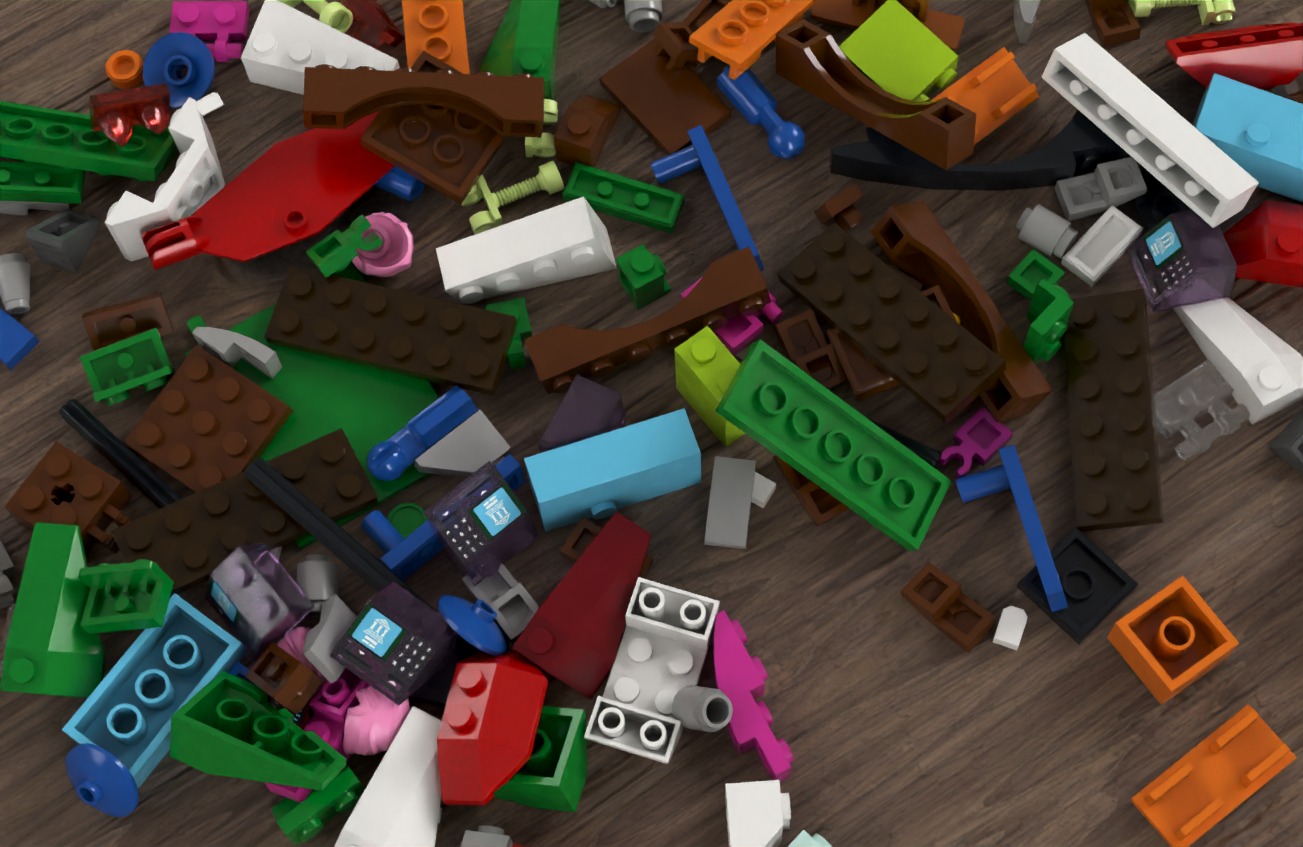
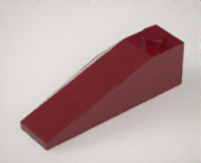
M616 511L536 611L512 648L551 675L592 699L612 670L624 625H626L625 615L637 579L641 575L652 535Z

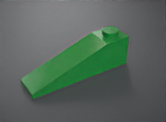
M35 522L5 646L0 691L88 698L103 680L106 660L104 644L100 641L99 633L89 634L80 626L90 588L78 578L80 569L88 566L80 527L77 525Z
M224 671L220 672L171 716L170 757L207 774L322 791L346 767L347 762L344 756L313 731H303L293 722L294 715L287 709L278 710L268 702V694L260 687Z

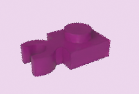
M982 407L954 434L953 440L959 446L946 448L941 455L939 464L944 466L949 460L957 459L962 463V467L956 471L955 478L965 477L969 474L974 459L984 467L999 452L998 449L1003 448L1012 439L1013 433L1001 422H997L994 416Z

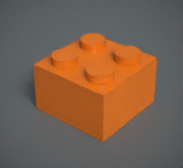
M1183 575L1115 622L1107 636V639L1161 706L1226 660L1239 645L1237 639Z

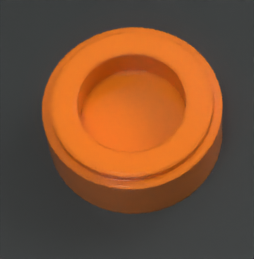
M121 50L109 57L105 70L109 80L115 87L131 89L143 81L144 63L136 52Z

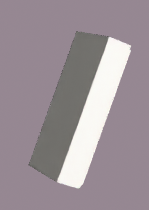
M1112 205L1063 256L1061 264L1089 286L1093 287L1141 235L1143 228Z

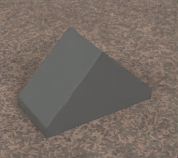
M65 209L27 229L26 239L42 263L78 273L100 228L101 220Z

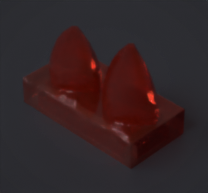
M377 0L339 1V3L352 12V23L364 18L353 38L375 49L384 42L395 48L405 39V36Z
M166 83L90 95V123L94 133L102 131L109 139L123 147L130 139L133 125L141 124L146 129L161 134L170 121V92Z

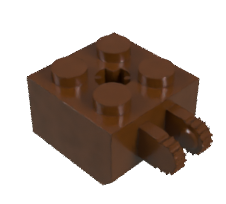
M57 441L5 505V508L18 523L32 532L35 522L79 526L85 556L96 542L117 554L120 549L114 537L106 534L105 530L111 522L121 527L133 521V519L121 512V509L131 498L130 493L122 482Z

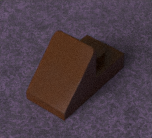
M274 642L268 646L246 675L248 679L268 695L296 714L304 708L322 684V679Z

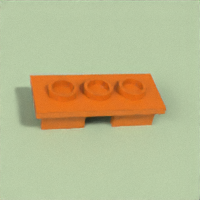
M402 0L408 68L413 66L424 50L461 73L470 74L463 0Z
M732 0L689 36V43L698 47V61L704 63L711 56H714L729 64L728 77L735 81L761 58L762 50L773 40L776 41V34L801 21L804 13L816 3V0Z
M1005 47L998 50L930 100L936 101L947 97L976 113L974 145L1040 97L1036 92L1038 89L1034 83L1030 84L1013 60L1015 58L1014 54L1011 51L1008 53Z
M1247 704L1132 797L1130 801L1170 847H1189L1297 757L1263 721L1260 715Z

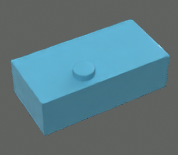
M1214 73L1200 101L1193 126L1259 182L1258 187L1303 203V104Z
M685 408L524 458L531 490L545 532L578 522L582 517L586 519L594 517V519H604L612 516L617 509L701 483V452Z
M174 593L169 599L163 627L144 629L63 727L62 731L78 744H93L109 751L125 765L134 778L137 788H139L170 750L171 716L220 672L228 673L237 661L240 663L247 652L239 640Z

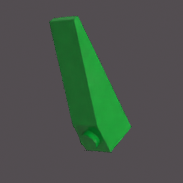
M512 0L480 65V72H491L497 76H513L519 73H527L534 77L544 78V99L554 100L561 0Z
M543 706L530 759L506 784L493 793L494 797L533 808L576 812L588 774L587 739L584 738L587 729L585 711L583 709Z

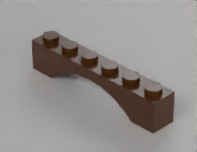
M804 19L776 34V74L945 170L973 154L976 113L947 97L936 101L917 102L886 92L871 82L850 62L831 34Z
M327 64L305 67L303 95L304 128L346 129L359 119L383 109L401 105L426 104L447 107L469 114L489 125L501 136L541 138L544 122V78L534 77L527 73H519L513 76H497L485 71L474 74H456L450 70H438L434 73L416 72L410 68L384 71L376 70L369 66H360L355 69H339Z
M918 201L891 206L871 230V233L889 260L909 273L917 281L923 283L927 289L939 285L951 311L960 317V325L1006 363V370L979 394L996 421L1001 422L1030 414L1053 391L926 203Z
M747 247L711 262L702 279L685 298L668 311L649 321L627 328L611 330L579 329L560 324L524 340L540 382L548 394L553 392L565 393L575 388L577 382L589 377L600 378L610 374L618 365L628 361L632 363L643 361L651 356L652 351L665 346H679L688 340L691 335L698 333L706 326L715 331L725 326L727 321L740 315H754L763 310L766 304L771 303L752 251L750 247Z

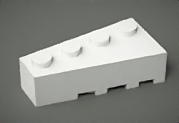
M278 0L264 1L241 56L250 82L303 95L305 67L327 64L339 69H355L360 66H369L376 70L395 71L400 68L397 59Z
M584 196L436 248L445 291L458 304H472L486 298L617 269L607 228Z

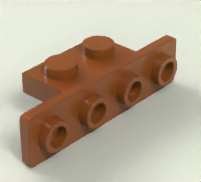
M816 0V3L812 6L810 18L815 21L857 30L887 0ZM897 0L954 53L957 51L965 24L963 17L929 10L930 0Z

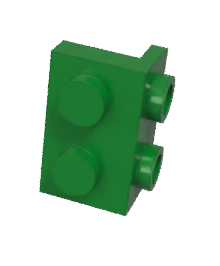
M1041 279L1035 287L1027 313V319L1032 324L1029 326L1023 346L1035 365L1041 359L1048 362L1060 348L1061 343L1059 340L1068 327L1067 322L1074 302L1062 287L1056 284L1051 285L1045 279Z
M158 328L80 356L94 392L92 394L94 401L98 402L105 399L107 406L131 398L128 390L144 385L147 392L168 383L166 376L175 373Z
M138 559L131 563H102L95 567L80 569L78 578L90 588L80 626L87 633L95 634L163 627L174 581L159 568L158 564L147 559Z
M346 764V767L322 791L312 790L301 803L285 798L272 808V813L282 831L296 846L301 841L304 842L316 836L324 828V824L336 815L344 814L355 807L365 789Z

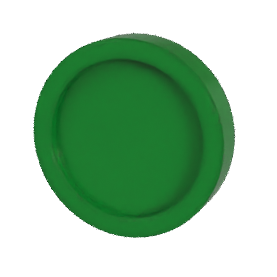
M402 503L392 509L387 519L406 538L428 520V516L421 506L415 503Z

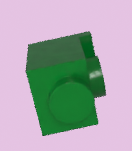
M644 244L616 258L618 281L637 310L671 292V287L664 278L667 272L663 262L657 254L652 255Z

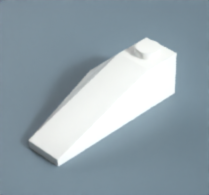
M1198 275L1172 288V290H1168L1169 292H1165L1164 296L1252 425L1303 399V357L1301 354L1206 279Z
M415 706L412 707L344 825L334 847H435L437 826L440 823L442 808H440L442 794L437 736L441 719Z

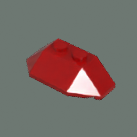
M1303 23L1265 24L1192 34L1166 41L1165 48L1176 64L1205 88L1208 87L1213 74L1216 73L1261 90H1271L1278 85L1290 84L1303 71Z
M1266 200L1228 229L1218 239L1215 274L1303 288V205Z
M508 650L501 656H494L479 651L456 665L437 736L441 794L445 805H487L494 797L493 793L506 784L531 757L548 680L528 658L516 650Z

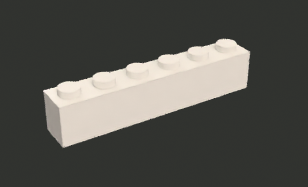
M1083 33L1054 49L1042 78L1206 223L1214 228L1243 210L1259 182L1092 38Z

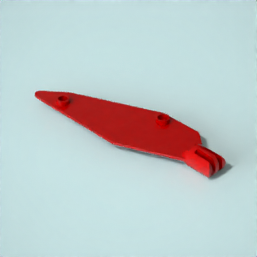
M380 111L359 119L346 129L315 128L277 142L191 216L142 233L141 239L146 247L148 256L151 258L153 268L158 270L201 253L246 262L318 235L394 167L393 164L362 147L360 143L361 137Z

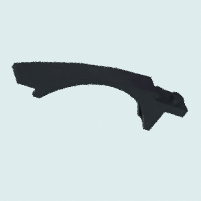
M1077 110L1071 121L1051 141L1035 151L1005 162L986 165L955 164L948 170H945L873 128L867 127V142L831 147L829 168L833 174L864 181L924 189L1005 191L1055 186L1059 180L1072 178L1075 169L1089 171L1096 169L1097 164L1131 156Z

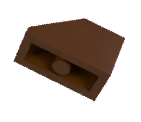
M587 94L571 103L554 135L557 160L573 166L575 162L595 168L620 114L621 106Z

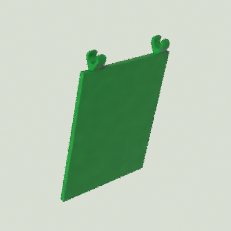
M352 262L344 270L331 274L366 283ZM275 303L228 329V331L250 337L274 350L282 368L271 379L241 358L233 369L294 410L260 456L265 461H269L340 428L343 429L377 495L378 503L336 521L342 527L431 475L430 473L418 472L414 467V463H412L405 469L400 478L393 481H381L376 479L368 470L367 457L375 444L389 439L406 426L408 421L439 399L428 380L268 343L264 336L275 309ZM200 315L194 316L186 322L191 333L196 327H207ZM308 534L295 541L302 550L316 542L317 539Z

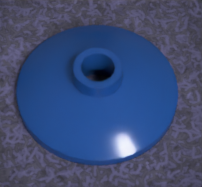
M183 32L171 33L156 41L149 49L143 65V79L149 94L157 102L170 108H182L189 97L196 101L202 99L209 91L215 74L214 59L208 46L198 37ZM188 67L187 76L182 79L181 71Z
M443 595L438 600L437 607L444 620L467 642L481 651L494 656H501L508 651V642L502 630L494 621L497 613L489 604L482 600H477L473 604L465 599L451 595Z
M88 743L78 744L68 752L65 761L66 771L79 798L83 802L113 817L128 816L136 809L139 802L137 785L129 770L117 757L97 745Z

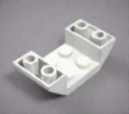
M190 97L181 109H177L170 120L168 129L181 155L168 181L161 184L157 189L154 202L152 203L125 191L120 200L113 203L108 210L107 219L104 223L124 258L131 262L149 257L141 239L142 233L191 216L223 189L225 185L213 139L196 100Z
M638 577L625 615L626 629L603 697H597L584 735L585 739L658 762L669 763L684 729L681 727V721L673 717V699L683 687L690 685L698 686L708 655L720 601Z

